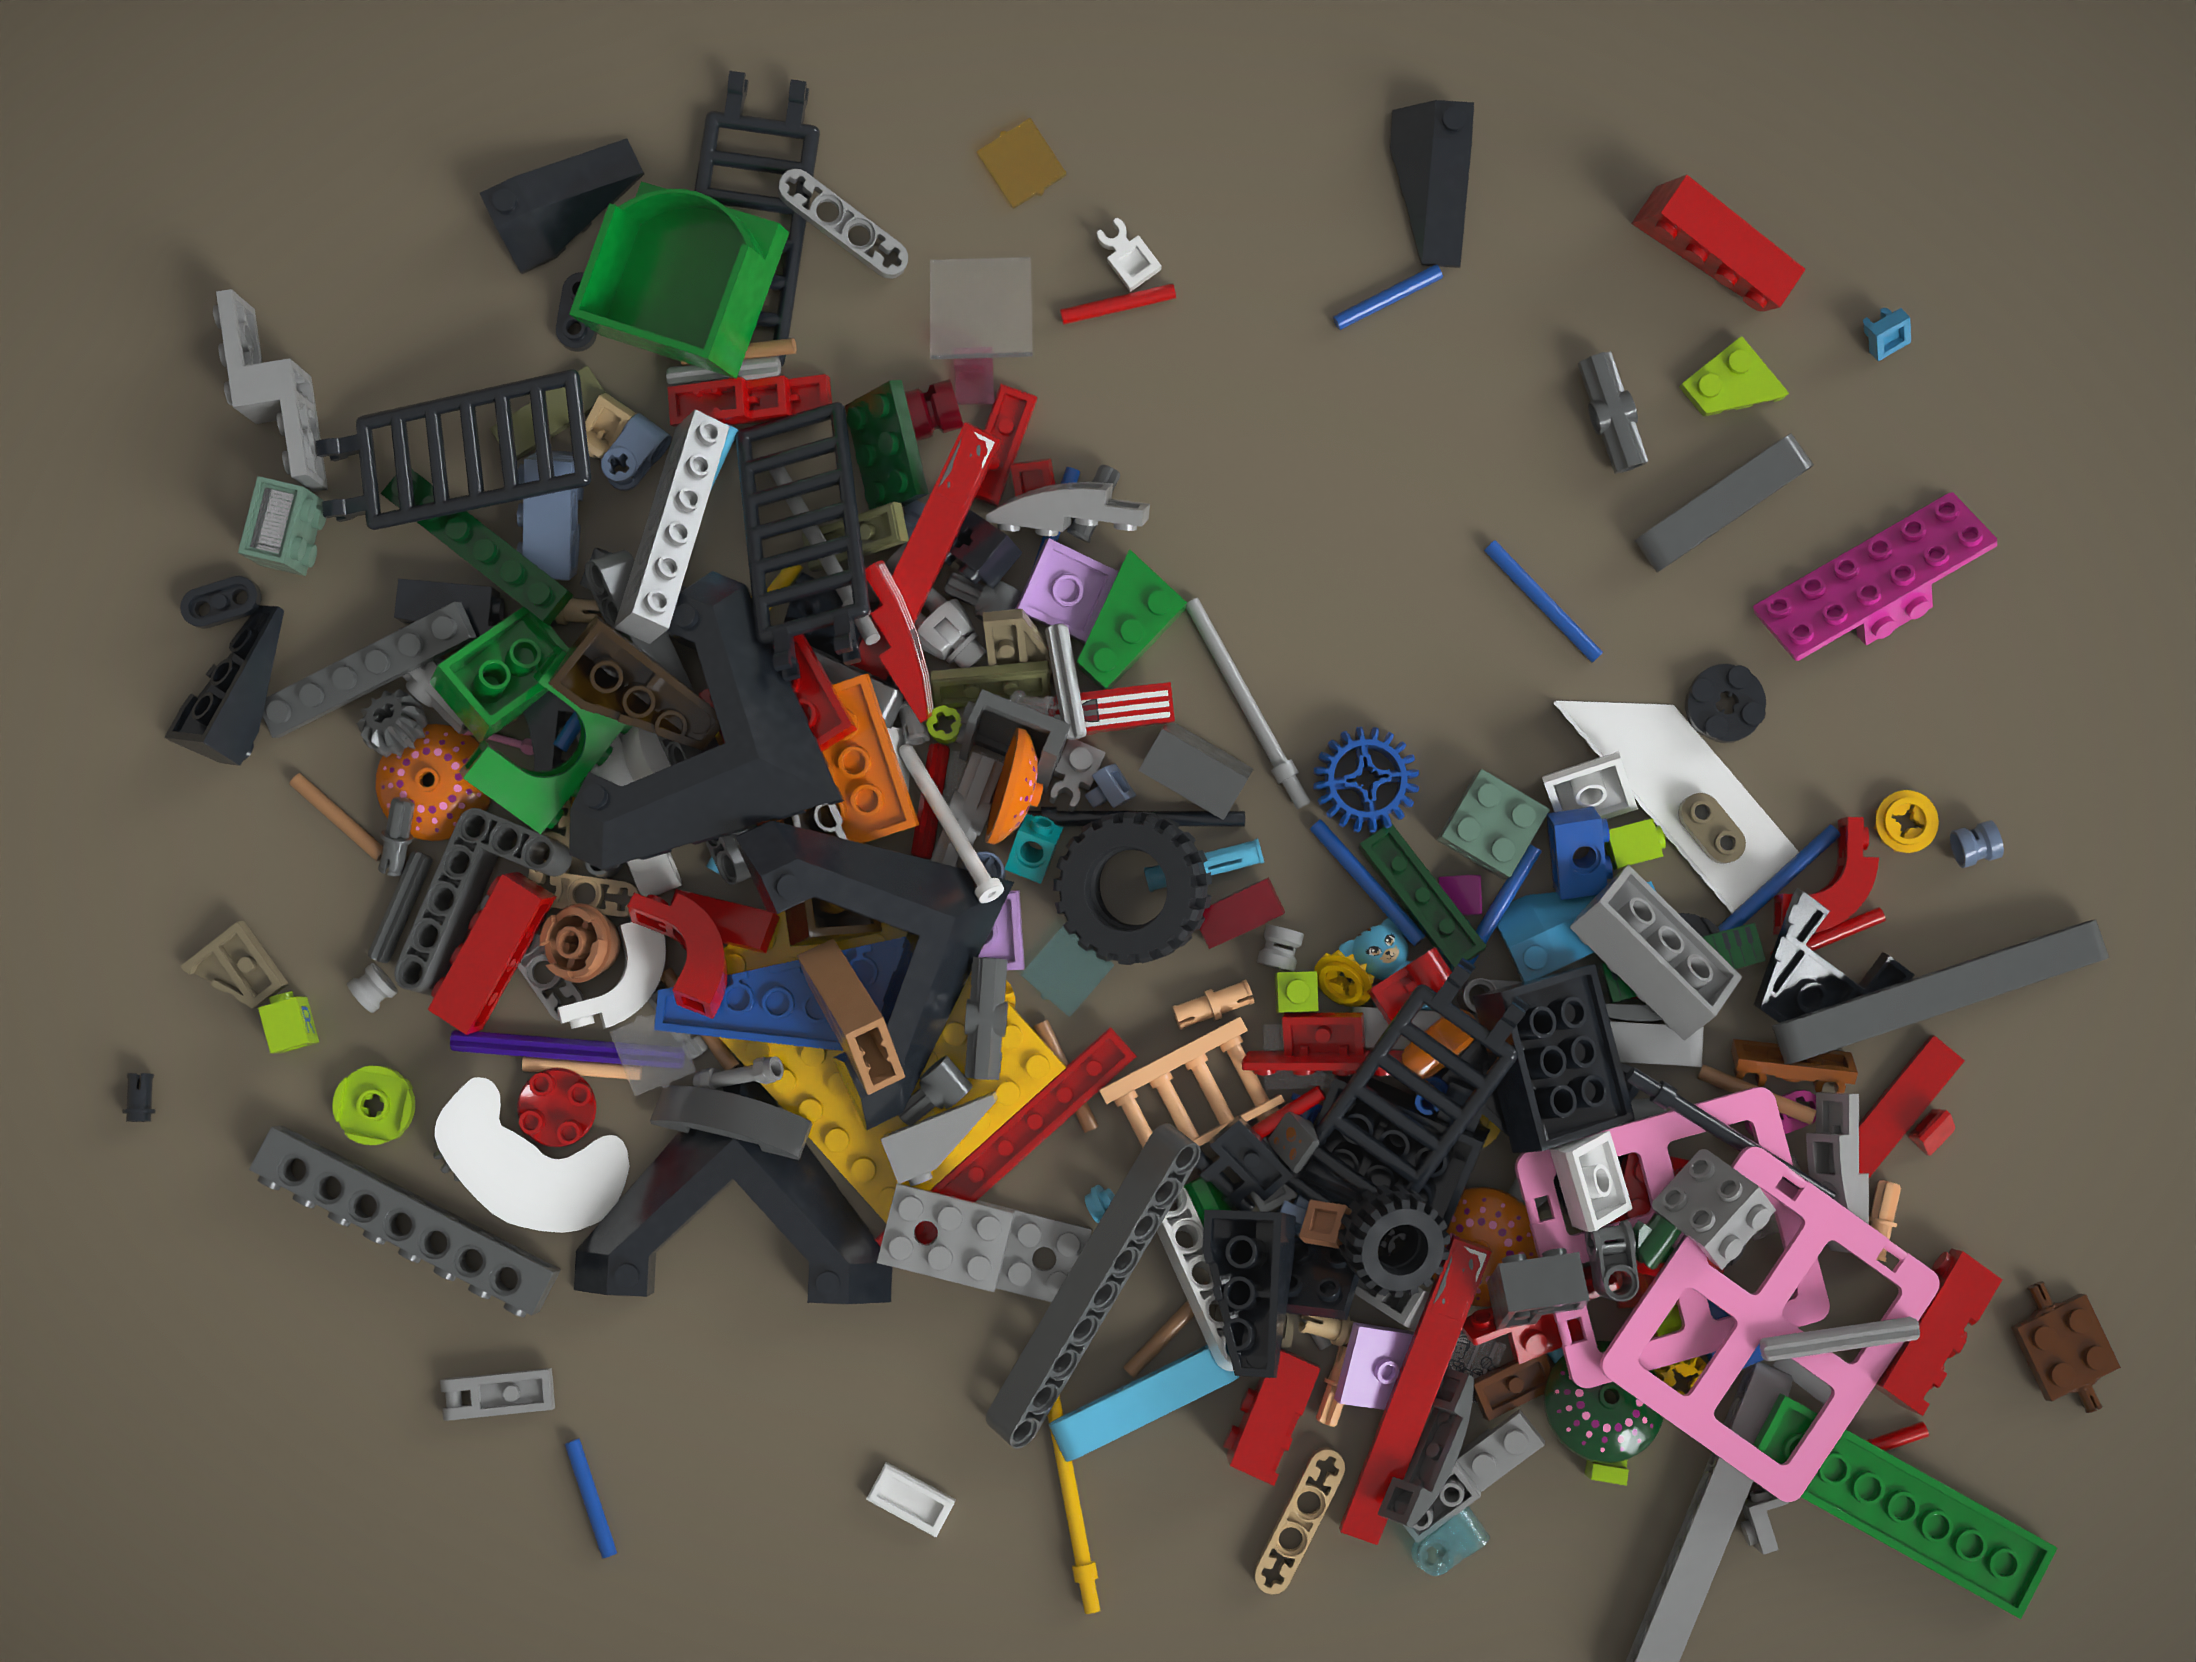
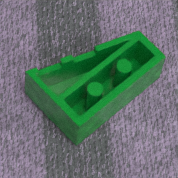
M1130 549L1077 660V667L1101 690L1111 689L1186 610L1187 602Z

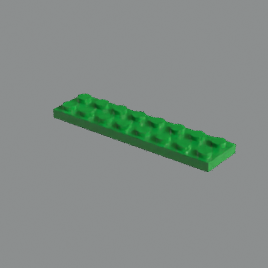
M1780 1393L1753 1446L1777 1463H1785L1818 1414ZM1848 1430L1844 1431L1801 1495V1498L2019 1619L2024 1615L2058 1549L2056 1546Z

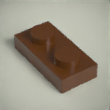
M1545 1354L1522 1364H1518L1514 1359L1474 1379L1473 1394L1484 1419L1490 1421L1544 1394L1545 1384L1551 1371Z

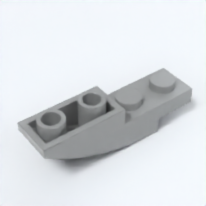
M1072 482L1042 487L1013 497L986 514V521L997 523V528L1004 531H1019L1021 527L1035 528V533L1043 536L1059 535V532H1063L1071 525V517L1075 518V523L1080 525L1096 526L1099 521L1114 523L1113 527L1118 530L1134 531L1137 530V526L1142 527L1149 519L1150 504L1112 499L1113 483Z
M1817 1092L1816 1132L1806 1133L1809 1176L1836 1193L1835 1201L1869 1224V1174L1859 1173V1094ZM1834 1240L1828 1242L1831 1251L1850 1253Z
M1519 1409L1494 1429H1487L1460 1450L1453 1470L1434 1503L1411 1528L1403 1526L1417 1543L1421 1542L1480 1498L1482 1491L1543 1447L1545 1440Z

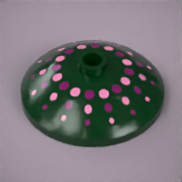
M1596 1341L1600 1352H1605L1611 1341ZM1564 1355L1555 1363L1548 1375L1544 1389V1409L1548 1423L1560 1442L1576 1455L1599 1463L1621 1462L1645 1450L1657 1436L1664 1417L1616 1383L1609 1382L1592 1388H1582L1576 1385L1570 1378ZM1650 1370V1371H1649L1650 1373H1652L1654 1376H1656V1377L1658 1378V1376H1657V1374H1656V1372H1655L1654 1370ZM1606 1390L1612 1391L1616 1395L1615 1404H1609L1605 1401L1604 1392Z

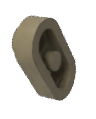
M1696 793L1683 800L1678 811L1679 820L1704 853L1712 861L1720 864L1730 863L1739 859L1745 851V836L1717 800L1706 793ZM1698 805L1704 806L1707 810V817L1704 820L1697 818L1695 815V809ZM1723 836H1727L1732 840L1730 850H1724L1721 847L1720 840Z

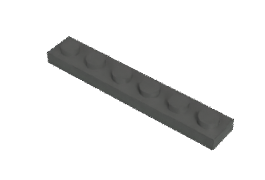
M453 602L266 697L263 718L272 738H280L477 639L462 602Z

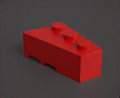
M1281 1348L1277 1378L1260 1377L1255 1390L1247 1389L1239 1410L1245 1412L1238 1427L1232 1424L1227 1433L1223 1447L1228 1449L1226 1456L1229 1466L1275 1486L1279 1474L1275 1473L1284 1451H1289L1293 1440L1290 1437L1299 1417L1304 1413L1321 1370L1318 1364Z

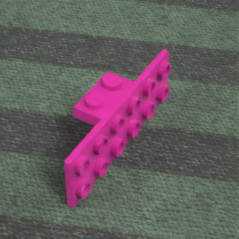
M1950 492L1753 606L1754 613L1795 661L1805 658L1855 628L1860 640L1865 645H1868L1877 639L1889 636L1896 628L1911 619L1922 617L1933 607L1932 584L1997 547V538L1953 492Z

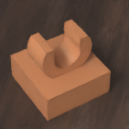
M1310 1200L1299 1237L1304 1243L1339 1249V1246L1343 1243L1338 1239V1230L1345 1229V1226L1340 1221L1343 1214L1350 1215L1352 1211L1346 1205Z

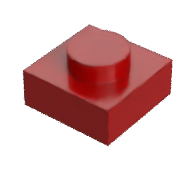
M1051 458L1018 462L1010 465L1015 497L1031 490L1055 485Z

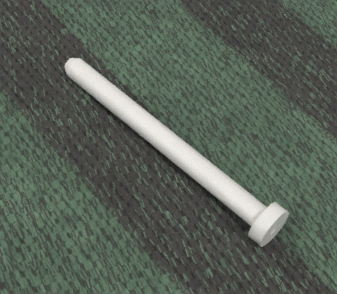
M909 744L902 745L899 748V755L978 886L975 889V895L979 902L988 903L995 900L1004 891L1002 883L998 878L990 877L913 746Z

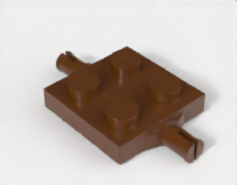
M2043 1281L2030 1285L2028 1290L2038 1309L2028 1319L2012 1326L2011 1329L2044 1399L2052 1402L2068 1393L2077 1392L2086 1413H2092L2097 1411L2096 1409H2101L2103 1406L2100 1404L2092 1385L2101 1377L2121 1367L2087 1295L2077 1294L2063 1302H2052Z

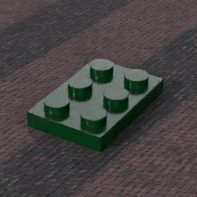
M889 380L846 404L847 423L850 427L856 452V461L859 465L864 495L869 510L892 502L901 503L902 507L928 495L929 491L902 380Z

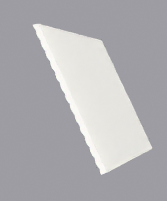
M1556 701L1553 703L1599 757L1619 751L1634 798L1642 809L1653 818L1654 823L1657 826H1661L1666 837L1676 846L1681 855L1688 860L1693 869L1702 877L1704 882L1714 891L1716 896L1727 906L1732 914L1799 853L1674 705ZM1696 793H1706L1717 800L1745 836V851L1739 859L1730 863L1720 864L1712 861L1704 853L1679 820V807L1685 798ZM1698 805L1696 807V817L1701 820L1707 817V810L1704 806ZM1723 836L1720 840L1721 847L1724 850H1730L1732 840L1727 836Z

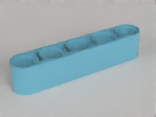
M1226 1343L1225 1349H1226L1227 1354L1229 1355V1351H1228V1347H1227V1343ZM1205 1345L1049 1423V1427L1065 1461H1072L1233 1382L1240 1376H1235L1234 1371H1227L1219 1367L1208 1345Z

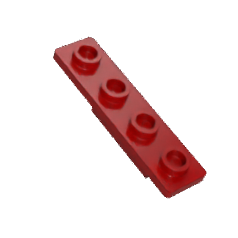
M1363 1012L1284 1013L1282 1017L1284 1051H1248L1242 1060V1070H1253L1255 1075L1261 1076L1275 1074L1277 1070L1292 1071L1294 1075L1299 1076L1311 1075L1316 1073V1071H1332V1074L1338 1076L1354 1074L1370 1052L1365 1051ZM1404 1051L1389 1052L1390 1055L1403 1063L1402 1053ZM1380 1067L1374 1073L1377 1076L1390 1075Z
M1591 1266L1583 1268L1589 1299L1592 1300L1600 1297L1592 1284ZM1611 1275L1608 1285L1610 1290L1614 1291L1619 1288L1618 1280ZM1492 1307L1472 1313V1315L1466 1318L1462 1331L1473 1345H1480L1508 1334L1512 1355L1518 1364L1562 1348V1341L1553 1314L1542 1315L1536 1324L1496 1330ZM1579 1317L1568 1320L1567 1324L1572 1342L1584 1339Z

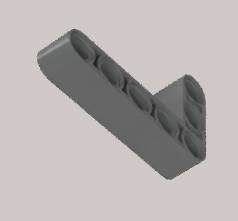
M471 808L462 813L396 964L394 976L397 984L406 990L431 995L436 983L442 977H446L452 966L450 963L451 955L465 937L469 923L473 918L499 856L537 872L556 877L564 874L571 865L572 856L569 855V847L562 842L482 809ZM485 823V830L480 835V828ZM517 836V844L512 849V841ZM550 849V856L544 863V855ZM467 860H470L469 867L464 872L465 864ZM454 895V902L449 908V901ZM438 932V940L433 944L434 936ZM422 969V970H423L422 977H421V979L418 981V974H419L420 970Z

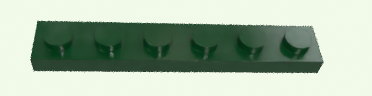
M411 468L415 506L434 502L432 484ZM395 475L380 494L399 508ZM467 511L417 521L418 524L548 626L551 625L574 596Z

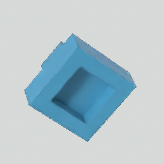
M1883 307L1880 309L1881 320L1872 323L1867 317L1863 319L1864 333L1869 341V352L1877 361L1884 359L1911 343L1910 316L1902 308L1892 313L1891 310Z

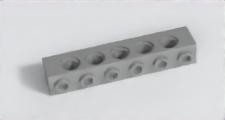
M697 410L688 415L675 429L614 625L615 629L648 644L652 643L669 629L730 426Z

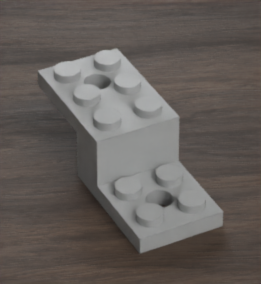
M232 289L216 291L218 305L213 306V316L217 327L222 330L223 343L219 344L218 349L221 363L224 367H227L229 381L224 383L228 404L232 405L234 409L255 424L277 421L280 434L286 438L287 451L282 453L286 473L288 475L291 474L293 479L312 492L328 490L324 458L317 456L316 441L321 440L312 377L290 358L262 363L255 309Z
M897 1183L877 1263L995 1292L997 1288L1052 1302L1091 1237L1092 1229L979 1200L975 1203ZM929 1221L937 1227L938 1236L933 1243L923 1244L917 1240L915 1228L920 1222ZM1047 1247L1053 1250L1056 1255L1055 1265L1047 1270L1038 1268L1033 1261V1254L1037 1249Z

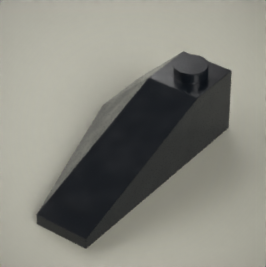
M1433 100L1392 110L1390 153L1392 161L1396 166L1401 194L1405 199L1410 218V227L1422 266H1433L1435 264L1439 267L1460 268L1472 147L1474 102Z
M626 138L514 176L480 192V195L520 273L524 274L557 258L566 250L565 246L581 231L585 232L592 225L591 221L609 203L614 204L645 174Z
M260 605L251 614L231 640L229 645L231 654L217 666L213 664L206 675L211 678L198 697L192 693L188 696L164 738L222 764L240 766L250 756L254 748L253 742L259 733L284 615L283 609L279 606Z

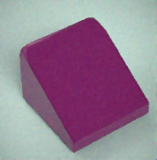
M1481 875L1438 877L1439 885L1463 916L1482 914Z

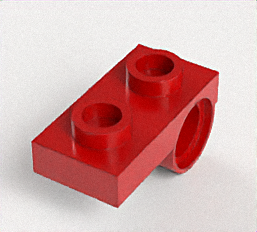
M1434 947L1367 990L1387 1023L1390 1024L1418 985H1427L1435 992H1438L1452 971L1437 948Z

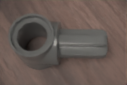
M957 573L950 575L944 589L946 594L974 606L975 616L983 621V612L1015 609L1022 594L1016 588L1001 581L992 589L988 585L984 586L979 583L975 585Z
M945 1055L920 1077L919 1083L921 1088L911 1095L903 1113L898 1116L904 1123L911 1126L935 1106L940 1109H949L960 1101L972 1089L973 1085L951 1059Z

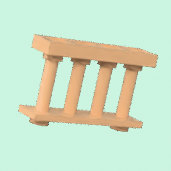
M1241 1017L1218 1027L1099 1090L1106 1104L1114 1101L1117 1107H1122L1142 1148L1153 1132L1135 1100L1138 1097L1135 1089L1147 1083H1150L1152 1089L1157 1088L1177 1129L1199 1146L1209 1142L1236 1118L1233 1116L1206 1064L1208 1058L1205 1053L1220 1046L1222 1052L1227 1051L1255 1107L1240 1114L1246 1122L1255 1117L1260 1122L1279 1110L1278 1105L1285 1102L1281 1094L1269 1099L1253 1070H1242V1060L1246 1054L1240 1044L1244 1042L1241 1034L1248 1030ZM1183 1064L1187 1071L1192 1070L1220 1124L1201 1135H1198L1170 1081L1173 1079L1170 1071Z

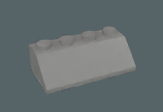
M1629 865L1617 874L1570 925V928L1577 934L1578 938L1585 945H1588L1606 963L1607 967L1617 974L1635 992L1637 997L1646 1002L1663 1019L1667 1027L1675 1031L1684 1041L1718 1014L1742 978Z

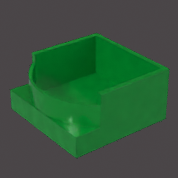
M641 181L635 198L628 200L620 206L609 203L569 315L600 336L737 379L789 231L778 222L725 207L720 202L702 193L687 189H666Z

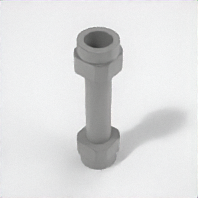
M776 1056L756 1058L753 1061V1065L725 1071L715 1068L703 1069L694 1075L693 1086L723 1091V1087L751 1081L769 1084L782 1078L784 1068L781 1060Z

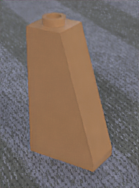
M834 938L797 955L808 986L866 1093L870 1095L905 1078L882 1014Z

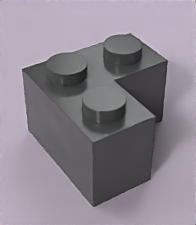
M1565 1248L1545 1251L1542 1253V1257L1527 1259L1525 1254L1507 1256L1502 1259L1503 1263L1497 1265L1487 1281L1496 1330L1536 1324L1541 1316L1546 1314L1580 1310L1590 1300L1580 1253L1567 1254Z

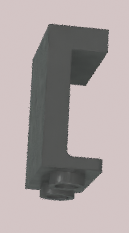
M982 689L976 703L968 702L961 719L962 726L956 739V743L962 745L959 759L966 761L974 745L1005 756L1016 728L1025 729L1031 737L1038 758L1037 783L1043 784L1042 793L1046 794L1061 758L1071 724Z

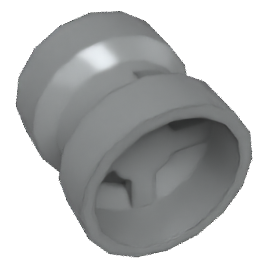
M1266 924L1263 935L1266 940L1265 947L1259 951L1256 963L1288 972H1295L1297 964L1295 952L1296 948L1301 946L1304 934ZM1274 944L1286 946L1288 948L1284 949L1274 946Z

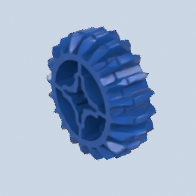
M1362 727L1355 729L1356 740L1353 741L1347 731L1342 732L1340 738L1343 746L1341 747L1336 741L1330 740L1327 746L1334 755L1331 756L1328 753L1321 752L1318 756V759L1327 764V767L1319 766L1313 769V774L1324 777V781H1318L1313 784V790H1326L1327 793L1318 798V805H1324L1330 801L1333 807L1327 811L1326 816L1331 818L1339 811L1343 816L1339 820L1338 826L1341 828L1345 827L1349 818L1354 820L1353 832L1356 833L1360 832L1363 821H1367L1370 833L1377 831L1376 820L1380 819L1383 827L1390 828L1392 823L1388 814L1391 813L1398 820L1403 819L1405 815L1398 805L1401 804L1404 807L1411 808L1414 801L1405 796V793H1417L1419 791V786L1408 783V779L1419 776V770H1406L1405 767L1415 760L1414 755L1411 754L1402 759L1399 753L1405 749L1406 744L1402 741L1394 749L1389 746L1394 737V734L1391 732L1386 734L1383 741L1377 740L1379 728L1376 727L1371 729L1369 739L1365 738ZM1368 749L1383 754L1392 763L1395 770H1380L1376 768L1372 763L1371 755L1368 754ZM1356 750L1357 759L1355 760L1356 769L1354 773L1334 778L1335 768L1340 758ZM1363 768L1370 772L1369 775L1373 774L1375 778H1380L1370 785L1369 792L1362 789L1363 784L1359 786L1357 782H1351L1362 775ZM1397 782L1396 793L1392 801L1386 807L1376 811L1375 801L1377 800L1376 791L1378 787ZM1342 789L1356 792L1360 797L1364 811L1348 806L1340 798L1336 790Z

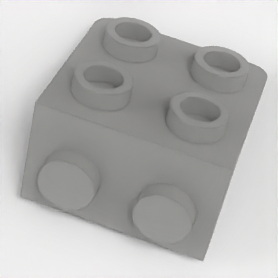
M1706 1149L1698 1151L1652 1202V1208L1658 1215L1672 1223L1678 1230L1696 1242L1708 1259L1721 1270L1741 1253L1743 1246L1758 1230L1768 1223L1770 1216L1776 1211L1758 1185Z

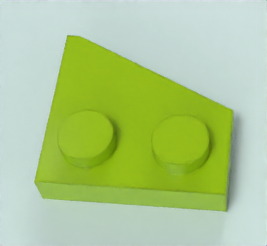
M1742 336L1679 386L1703 417L1719 414L1725 410L1743 409L1754 404L1772 400L1774 402L1780 401L1789 394Z

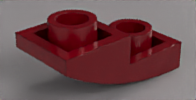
M1269 877L1210 904V907L1204 910L1202 916L1205 920L1200 927V931L1209 949L1259 927L1285 913Z

